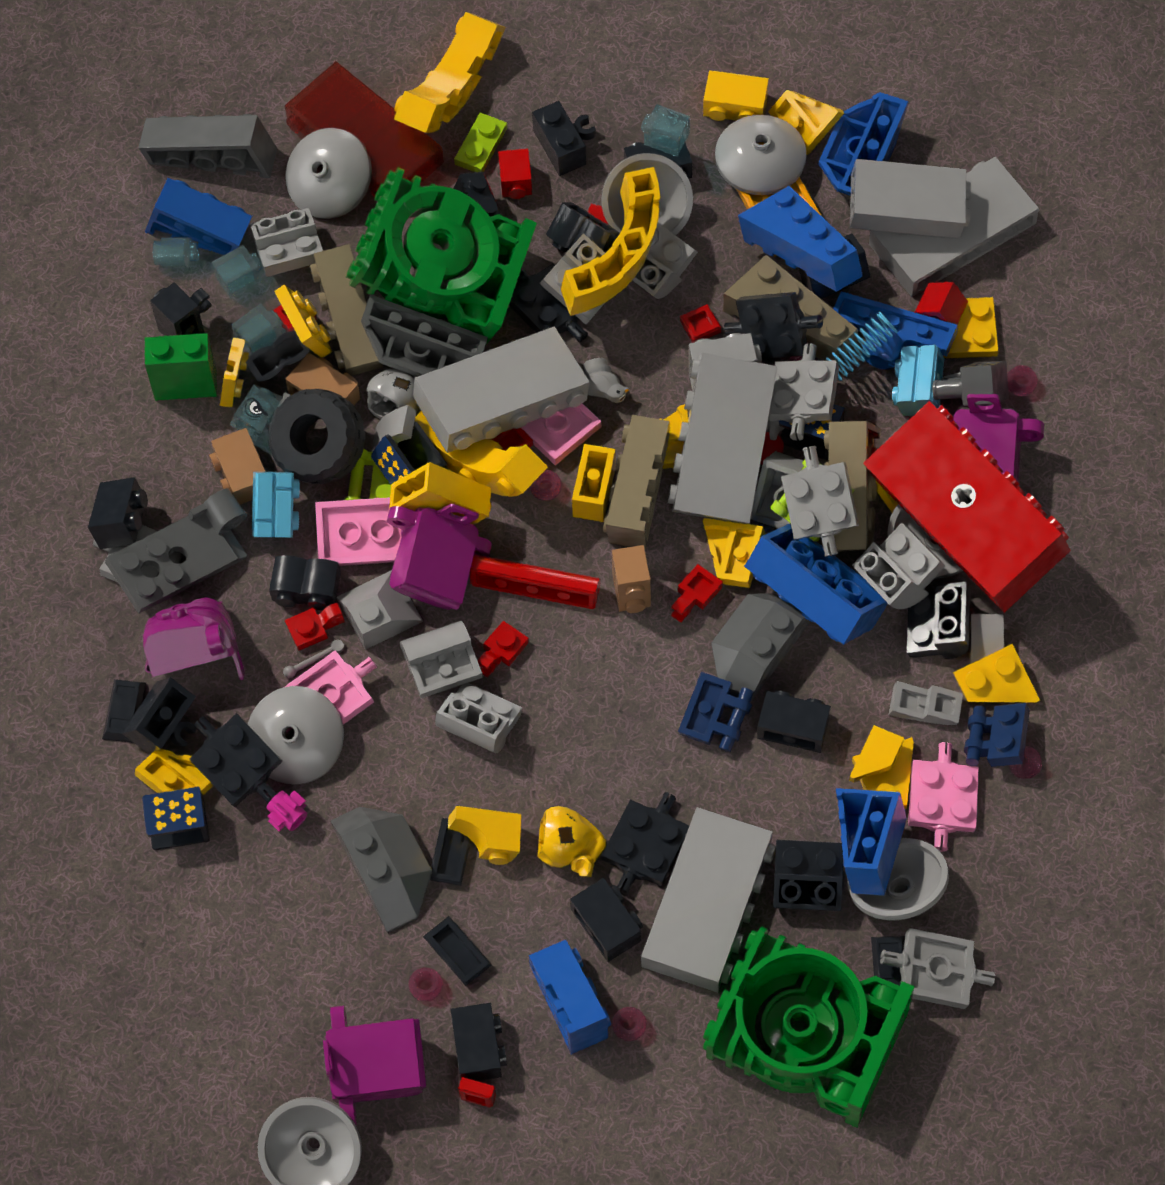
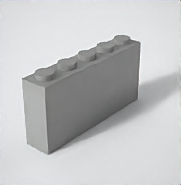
M996 157L987 162H979L970 172L966 173V181L971 182V193L969 200H966V208L971 210L969 227L963 228L960 238L870 230V247L911 297L925 290L928 283H937L1036 224L1039 211L1038 206Z
M554 326L415 377L413 398L445 451L449 453L457 449H466L471 444L483 439L495 438L500 433L512 428H521L528 422L536 419L548 418L565 408L581 405L584 401H587L590 381Z
M703 352L699 356V360L693 359L690 378L695 379L693 391H687L684 406L685 410H690L688 423L682 422L679 434V441H684L682 454L676 453L673 472L678 473L677 485L671 484L667 502L673 504L672 512L744 524L750 523L777 366Z
M696 807L641 956V967L717 993L721 983L728 984L734 966L729 964L732 953L739 954L744 940V934L740 933L743 922L750 923L755 909V904L751 903L754 892L760 894L764 885L766 875L761 873L765 863L771 864L775 854L776 845L772 844V831Z

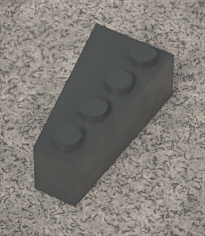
M251 114L239 116L214 115L197 117L189 115L186 117L160 116L158 118H146L139 144V150L149 164L186 169L189 168L190 164H194L204 171L215 172L216 167L229 168L236 175H246V171L260 172L261 178H271L277 152L276 145L259 117Z

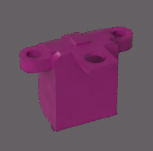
M968 394L967 403L969 409L956 411L954 421L960 429L964 427L976 439L975 442L982 450L986 449L997 460V464L1003 470L1002 474L1008 471L1019 482L1021 442L1042 440L1044 438L1045 424L1037 419H1020L1019 413L1015 410L1002 409L1000 398L997 394ZM989 401L993 404L990 406H980L976 402Z
M449 504L438 511L429 507L424 509L419 507L415 511L400 506L390 507L387 522L394 527L402 529V538L390 576L389 585L391 588L402 595L434 607L458 610L463 602L474 554L489 557L492 543L485 538L479 537L477 527L471 524L472 521L478 519L479 514L456 504ZM451 512H458L466 516H457Z
M205 597L196 599L188 604H177L168 609L161 610L146 622L143 634V649L147 658L145 671L151 673L152 677L232 656L239 679H244L245 670L236 642L233 622L225 609L223 601L218 602Z
M345 1006L330 1007L332 1029L326 1031V1040H323L326 1075L330 1080L332 1100L339 1103V1107L351 1117L356 1126V1102L414 1096L422 1093L423 1089L427 1088L419 1019L411 1018L347 1026Z

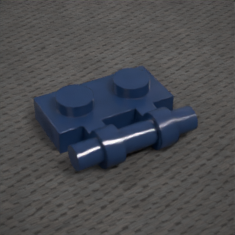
M701 672L679 727V735L710 745L714 733L721 735L723 738L719 749L731 753L734 742H738L742 732L739 729L744 716L750 713L752 707L750 701L754 691L742 687L738 698L729 694L733 687L732 682ZM725 706L733 709L728 725L719 722Z
M1027 704L995 706L993 717H986L987 710L985 707L975 706L973 715L968 720L970 736L966 740L964 753L967 755V765L977 766L980 757H987L991 767L1023 764L1030 714ZM983 733H991L990 740L982 741Z

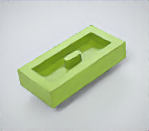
M479 113L454 158L455 165L473 172H484L508 128L507 122Z

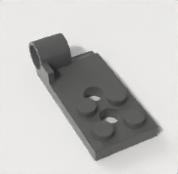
M230 489L220 490L210 496L203 504L191 509L188 516L106 557L105 563L138 614L247 558L248 555L231 531L246 519L247 514ZM171 552H180L184 555L186 561L176 564L170 560L169 554ZM147 565L153 566L158 570L159 575L154 578L146 577L142 573L141 568Z

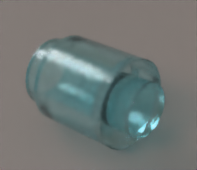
M191 237L161 238V241H154V264L162 265V268H192L193 262L199 260L198 243H193Z

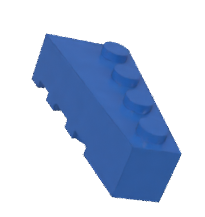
M790 186L738 215L744 242L751 246L757 244L762 247L764 253L772 257L774 255L781 257L785 260L786 265L794 269L798 267L805 270L807 276L837 292L862 277L857 249Z

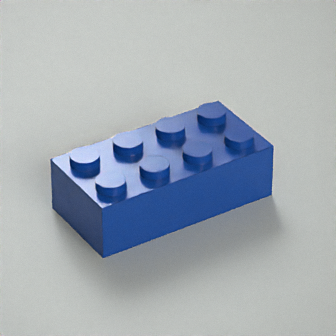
M791 523L761 536L744 566L752 572L756 580L770 586L777 592L780 599L794 605L807 620L817 623L827 631V635L831 639L841 642L843 645L872 630L888 605L863 577L834 555L825 557L824 548L818 542L810 538L794 540Z

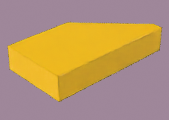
M874 725L851 772L849 781L854 783L866 776L891 770L903 745L904 737Z

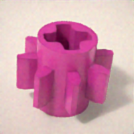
M295 790L290 795L284 791L279 792L267 805L266 809L270 812L267 816L269 818L268 822L279 832L284 827L289 831L295 830L307 817L308 813L304 810L307 806L305 804L306 800Z

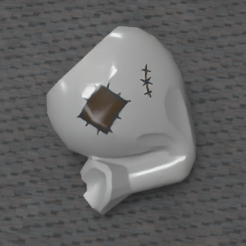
M395 368L375 375L369 381L367 387V402L371 413L377 418L382 419L388 413L409 405L416 410L417 415L420 408L413 398L414 379L418 376Z

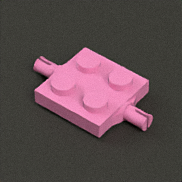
M335 650L285 687L303 686L320 692L334 704L344 725L374 703L372 697L364 688L362 678L377 667L371 658L368 657L353 668L344 662Z
M946 742L938 744L939 754L937 761L913 759L911 763L908 826L924 827L935 832L934 847L938 850L941 847V852L948 850V833L956 831L974 832L977 818L979 767L958 765L951 762L953 745L947 743L945 747Z

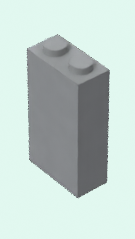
M856 159L851 173L850 228L960 238L963 228L969 227L971 210L966 208V200H969L971 193V182L966 181V169Z

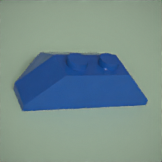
M879 92L873 95L871 99L860 102L843 111L844 114L835 124L819 160V166L837 192L851 196V173L856 159L889 162L898 140L908 101Z

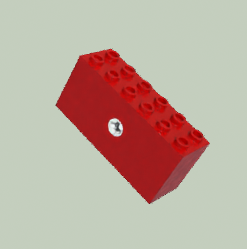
M928 401L863 464L875 481L1005 613L1071 551L1066 542L1069 536L1064 532L1063 526L1052 515L1047 519L1045 518L1047 514L1041 509V504L1030 493L1024 496L1025 492L1019 487V482L1008 471L1002 474L1003 470L997 464V460L986 449L982 450L975 442L976 439L964 427L960 429L954 421V417L945 407L940 405L936 408Z

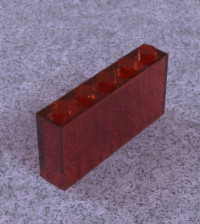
M336 61L285 105L286 123L295 133L301 132L307 136L320 129L337 128L351 133L363 143L371 160L372 175L369 189L374 198L381 183L384 184L390 170L395 172L398 167L404 169L402 178L411 181L417 175L421 177V182H423L444 163L442 146L424 132L394 120L396 115L394 108Z

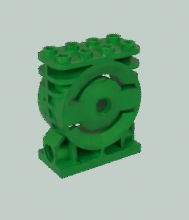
M398 167L395 172L390 170L384 184L381 183L374 198L377 204L374 209H371L367 217L365 226L368 228L365 235L362 234L355 252L358 255L356 260L351 262L347 271L346 278L350 279L349 286L356 288L358 283L361 282L368 286L366 293L369 295H373L378 290L384 297V300L436 319L447 317L450 324L488 337L487 345L502 326L537 223L525 218L520 224L500 214L490 217L479 203L461 191L438 186L433 183L430 186L422 187L420 186V176L415 175L409 181L402 178L404 169ZM410 217H416L406 230L402 243V231L405 222ZM433 243L440 245L443 250L436 248ZM471 259H473L474 267L471 271L460 278L449 280L460 275L469 265ZM411 265L415 269L413 276L409 273ZM443 280H449L446 289H440Z
M762 926L758 932L752 930L745 945L747 952L744 962L741 960L737 961L731 975L733 982L730 991L724 990L718 1002L717 1009H719L717 1020H710L705 1030L703 1050H706V1058L714 1061L715 1058L725 1061V1067L733 1069L734 1066L744 1069V1075L751 1077L754 1074L765 1084L789 1093L814 1092L821 1108L846 1118L845 1123L858 1128L911 1008L915 986L903 981L899 986L877 976L859 981L854 972L845 963L827 952L806 948V945L801 943L795 947L788 944L787 937L781 934L778 938L768 935V929ZM806 976L801 988L789 989L776 995L763 1012L761 1035L766 1048L771 1053L770 1056H767L761 1049L756 1037L755 1022L758 1012L772 995L788 988H794L799 977ZM835 988L840 992L835 1006L841 1014L843 1021V1040L837 1052L827 1062L808 1066L824 1059L836 1042L838 1018L833 1006L829 1002ZM867 1019L882 1025L878 1035L870 1037L865 1034ZM795 1021H803L808 1025V1029L799 1032L794 1030L791 1024ZM857 1059L866 1062L860 1077L848 1073L855 1065Z

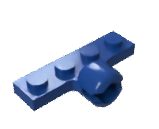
M842 291L833 308L855 326L858 331L862 328L874 340L875 338L869 332L865 323H868L881 336L871 321V318H873L886 330L876 316L879 312L898 331V333H895L886 324L893 335V338H891L881 330L887 339V343L875 334L882 347H878L871 341L876 352L871 351L864 344L870 353V357L862 353L865 361L872 367L881 370H889L895 367V361L899 359L901 349L907 346L936 345L939 347L942 355L947 357L958 333L957 324Z

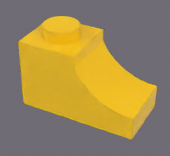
M456 806L449 815L448 829L467 836L478 848L480 859H488L492 864L504 865L512 862L519 854L521 814Z

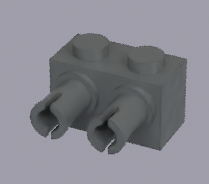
M1007 361L979 362L960 367L961 377L941 378V381L934 380L932 385L934 400L961 398L963 405H968V394H997L1000 401L1009 399ZM989 401L976 402L980 406H990L993 404Z

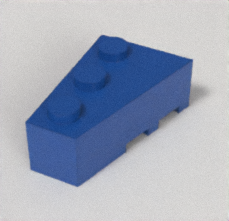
M167 178L145 232L153 234L155 230L169 233L172 234L170 239L180 242L182 237L199 242L198 248L234 258L252 216L238 206H229L219 201L212 194L201 193L190 188L183 181Z
M836 788L844 867L851 892L855 894L885 896L907 820L900 792Z
M563 940L529 955L531 970L570 1053L574 1054L608 1039V1027L612 1025L606 1009L604 1006H601L596 997L598 996L591 978H586L581 969L584 965L576 948L571 949L567 940Z

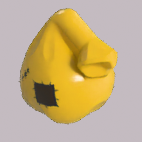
M555 806L547 809L540 822L538 858L551 867L561 868L570 864L571 869L579 873V876L592 877L594 863L606 847L604 835L586 818L570 808Z

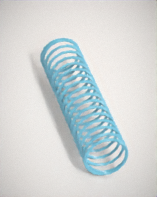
M881 312L877 313L876 316L886 330L871 318L872 323L881 336L868 323H865V326L875 340L860 328V332L870 346L857 333H854V336L864 350L851 338L848 339L860 357L846 343H843V346L853 360L837 347V350L849 366L832 352V356L842 368V370L839 368V371L844 376L848 377V373L842 364L851 372H854V369L849 361L859 367V363L853 354L862 362H865V359L860 351L867 357H870V353L864 344L873 352H876V349L871 341L878 347H882L875 334L886 343L887 339L881 330L893 338L886 324L895 333H898ZM838 373V380L842 381L843 379Z

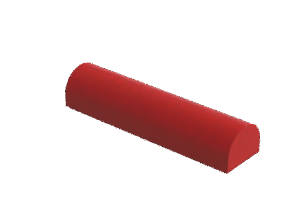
M474 554L470 568V584L475 587L582 608H596L601 584L600 578Z

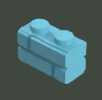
M908 346L901 349V359L895 361V374L898 378V386L892 389L893 404L898 406L902 415L914 416L928 401L936 408L940 406V399L934 400L932 392L933 381H941V378H943L944 357L938 346Z
M253 472L252 536L293 537V530L299 529V512L293 511V498H299L300 483L299 479H294V473Z

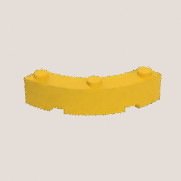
M465 12L464 17L462 16L457 22L455 28L456 35L435 70H431L422 84L412 90L404 91V94L397 99L394 108L396 112L394 120L425 133L439 130L442 124L440 122L442 121L450 122L465 105L481 80L482 76L477 74L485 59L492 60L506 27L478 15Z
M654 167L624 174L620 190L624 207V226L613 242L612 247L600 258L596 257L586 264L565 271L561 292L570 316L591 310L612 299L635 278L649 254L659 218L660 190Z
M422 411L415 416L414 422H418L446 461L447 467L459 475L490 487L491 493L508 497L518 496L524 493L548 468L526 444L520 447H509L505 451L502 450L503 448L497 442L491 439H483L471 444L466 449H457L447 453Z

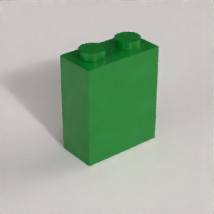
M208 333L145 337V368L155 401L217 397V369Z

